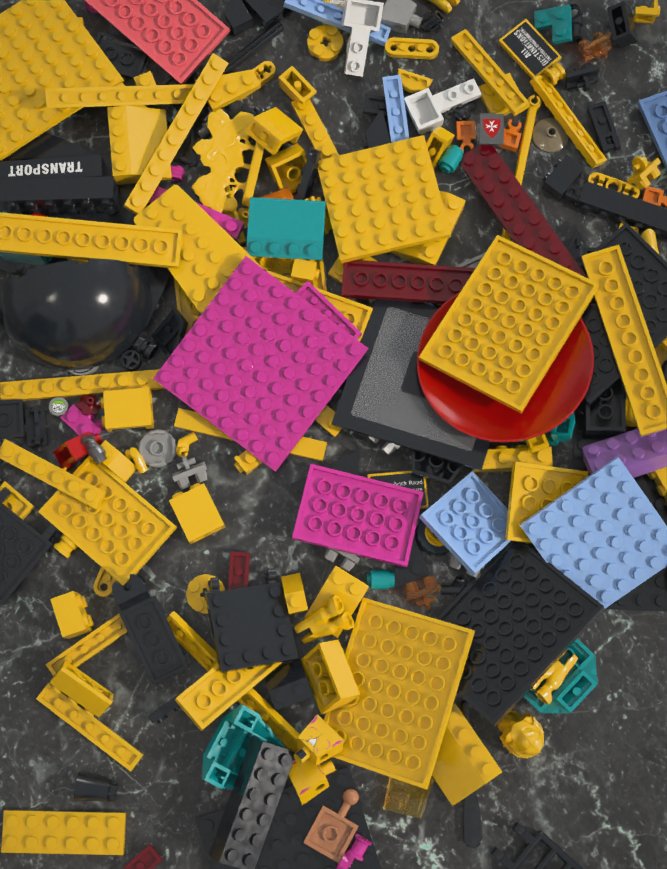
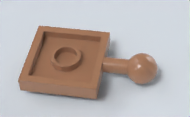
M347 789L343 793L344 802L338 813L323 805L303 843L340 863L359 825L345 818L350 806L358 802V792L354 789Z

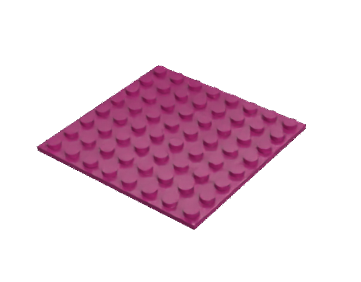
M245 256L153 379L276 472L369 348Z

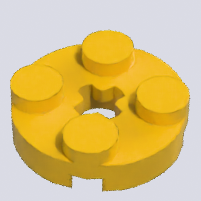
M331 25L318 26L309 32L307 39L308 51L313 57L319 58L320 61H332L339 56L343 49L342 34L337 30V27ZM323 40L329 41L328 46L326 47L324 46V44L320 43L323 42Z
M209 574L195 577L188 584L186 591L188 604L195 611L202 614H208L206 600L204 597H201V593H203V589L210 591L208 581L210 578L215 577ZM219 580L220 591H225L223 583Z

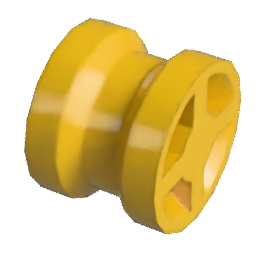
M557 62L552 65V68H547L543 71V74L546 75L553 86L557 84L558 80L566 78L564 68Z
M64 534L61 536L60 542L53 545L66 558H69L71 556L70 553L78 548Z

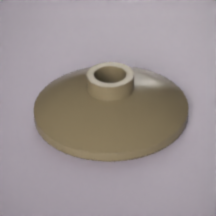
M555 118L540 120L534 126L532 132V139L536 147L547 153H555L562 150L569 138ZM548 131H553L555 134L551 135Z

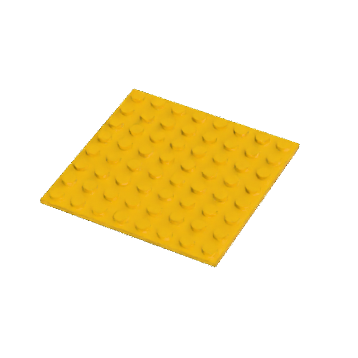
M21 0L0 13V160L83 108H46L45 89L116 87L124 82V79L65 0Z

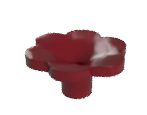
M82 395L77 403V408L85 416L89 414L97 415L98 409L101 408V402L97 400L95 395Z

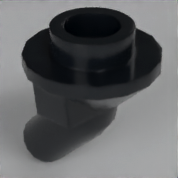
M469 103L463 108L457 106L453 110L455 114L453 117L457 121H468L471 117L468 112L475 109V104Z

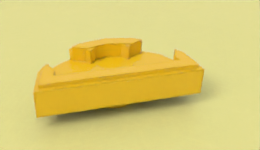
M398 68L397 75H401L402 88L409 93L420 92L429 88L432 84L433 79Z

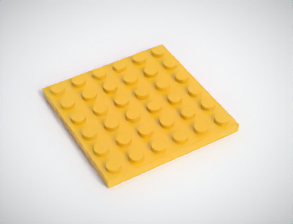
M424 135L319 160L318 173L341 263L451 237Z

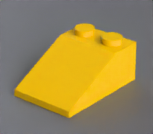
M335 566L305 618L321 607L327 608L330 597L334 595L339 596L343 602L344 610L342 613L348 612L352 616L369 586ZM339 615L331 617L330 619L335 620ZM338 629V631L332 635L338 638L343 629Z

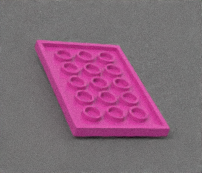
M310 464L292 539L406 568L424 492Z

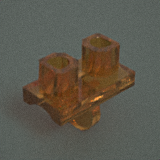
M599 30L594 33L593 41L589 42L587 39L580 41L579 50L582 53V60L586 63L593 58L600 57L602 60L608 58L607 52L612 48V34L610 32L604 34Z
M433 575L423 578L425 589L418 590L416 581L406 583V601L422 597V600L416 601L417 607L425 605L426 610L431 609L430 603L436 601L435 596L427 597V595L442 590L440 584L437 585Z

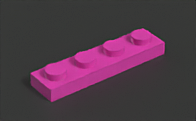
M309 281L296 292L297 295L354 338L358 339L362 335Z

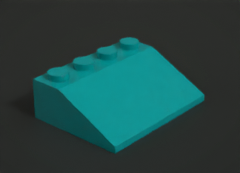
M250 197L246 252L250 256L322 260L326 201Z

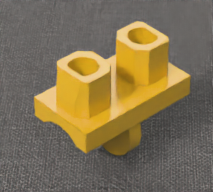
M636 156L632 160V169L635 172L627 179L628 183H636L639 190L647 188L650 185L649 180H653L661 174L657 168V165L661 163L659 158L649 162L646 157Z

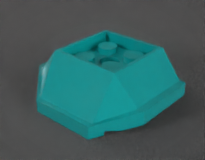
M578 638L558 660L561 664H564L573 654L578 657L577 662L566 675L561 686L551 692L552 702L546 705L535 695V692L546 683L545 679L535 691L529 690L524 696L539 713H571L598 685L595 655Z

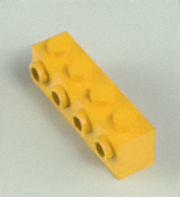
M517 445L515 448L510 449L507 446H497L496 449H488L482 471L473 468V472L512 471L513 462L552 467V448L549 447L530 454L527 445Z

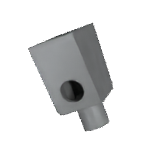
M387 0L383 7L380 24L390 27L391 31L404 34L410 25L420 28L423 18L415 15L417 5L413 1Z

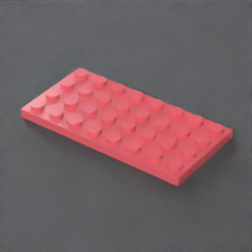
M84 0L181 85L185 84L230 32V29L197 0Z

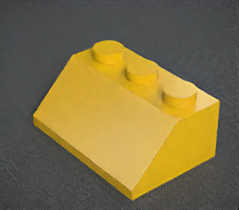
M339 640L319 643L300 659L321 714L348 704L360 695Z
M67 660L63 662L50 680L53 690L60 694L62 692L69 696L67 699L75 705H78V703L82 705L84 711L92 717L94 715L100 717L113 702L114 694Z

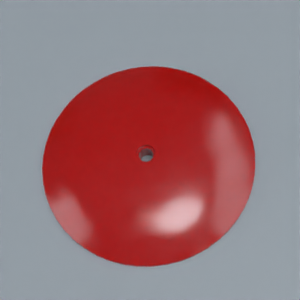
M459 293L447 300L431 317L423 331L418 347L417 372L419 382L427 401L434 411L458 431L471 437L491 442L528 440L559 426L570 417L584 399L592 379L594 353L589 332L581 318L521 414L419 360L420 354Z

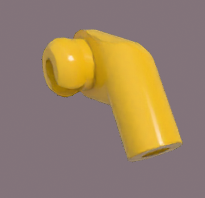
M194 431L178 440L176 454L179 457L187 456L190 444L198 440Z
M131 447L125 451L126 458L129 460L133 459L140 474L148 470L137 448Z

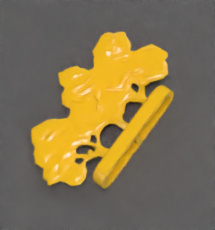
M222 109L211 112L208 115L207 128L210 130L212 138L210 140L201 139L192 147L201 156L200 160L203 165L209 166L211 169L209 174L197 179L192 185V189L199 196L200 202L204 206L220 213L223 211L233 212L237 209L238 204L234 194L240 189L244 192L242 205L249 207L250 197H253L264 147L258 142L255 145H251L248 140L250 136L245 132L254 117L253 114L241 111L231 120L229 115ZM240 139H244L245 144L241 143ZM251 149L254 151L251 164H246L243 162L242 151ZM238 167L249 169L245 183H240L235 179L234 174ZM228 185H235V186H236V187H232V190H231V191H227V192H226V191L224 190L225 187L228 186Z

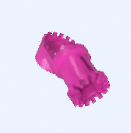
M356 833V839L352 847L344 853L336 869H349L348 867H351L350 865L354 858L363 861V855L372 842Z

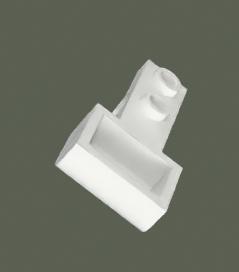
M345 0L341 25L351 27V32L347 41L344 74L363 77L370 30H380L384 3L369 0Z
M473 78L433 96L429 88L405 97L404 103L418 133L424 134L443 125L444 118L442 113L446 111L451 113L457 106L462 107L463 104L480 98L481 92Z

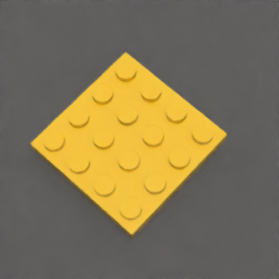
M513 462L505 540L532 543L520 524L587 478L588 471Z

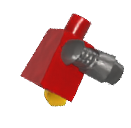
M89 431L66 441L53 451L60 467L65 471L70 469L71 464L88 455L91 456L96 464L107 459L106 451L99 445L102 443L101 436L98 433L92 435Z

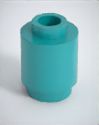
M456 145L448 147L438 162L440 169L447 174L454 173L463 158V150Z
M370 570V573L366 574V585L370 586V590L394 587V572H389V570Z

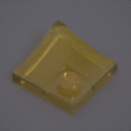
M390 777L383 810L423 819L434 779H430L428 789L426 790Z

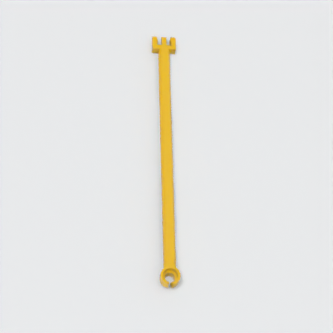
M531 95L527 99L530 102V107L527 108L528 111L514 176L521 185L536 113L541 106V99L538 96L535 99L537 103H532L531 100H534L535 95ZM503 228L501 237L510 241V236Z

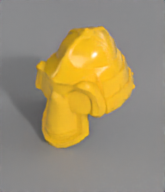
M511 710L497 725L499 731L503 732L500 736L503 747L509 753L516 756V758L528 759L540 754L544 745V731L541 724L535 719V716L533 717L528 712L520 715L518 712Z

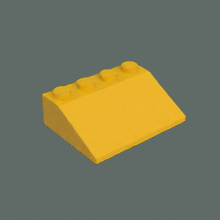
M127 105L107 107L114 179L117 185L137 183L168 130L166 110ZM171 164L161 180L172 179Z
M439 191L452 234L464 209L466 200L453 194ZM449 238L391 251L390 253L414 264L437 265Z
M456 703L452 706L432 772L433 778L452 806L502 773V770Z

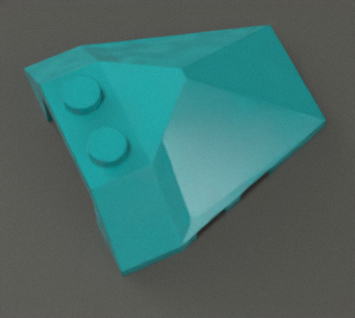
M241 704L222 718L203 754L202 779L221 789H233L252 736L283 747L285 746L277 739L271 728L264 723L258 713Z

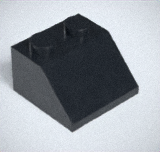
M300 659L277 667L265 677L275 710L314 696Z

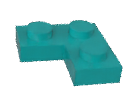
M570 4L534 11L535 29L537 31L552 28V42L554 44L572 41V13Z

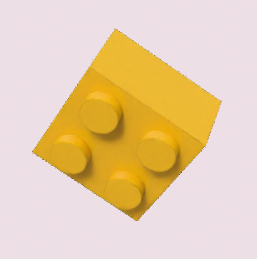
M71 591L50 599L63 638L71 639L92 631L91 626L94 624L91 615L86 613L85 607L88 606L84 596Z

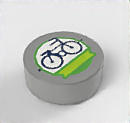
M62 397L53 398L49 403V410L56 417H61L69 409L68 402Z

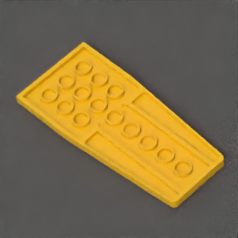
M173 185L134 217V222L138 226L182 230L179 269H167L200 314L204 312L245 256L258 264L178 185Z

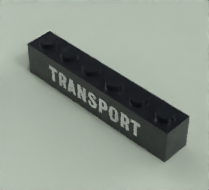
M101 155L0 162V179L105 176V162Z

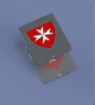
M480 113L477 122V146L493 145L498 154H500L501 148L498 146L504 144V114Z

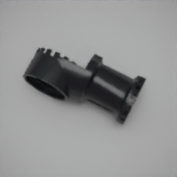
M570 4L571 11L574 9L578 10L577 14L572 17V41H570L572 44L574 42L577 44L583 40L581 35L583 12L577 4Z

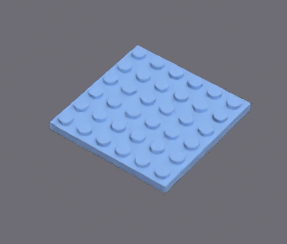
M618 456L520 524L546 563H551L600 602L604 608H607L667 566V525Z

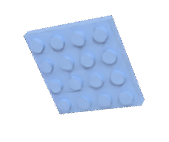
M473 471L419 517L472 576L511 541L505 540L507 507Z

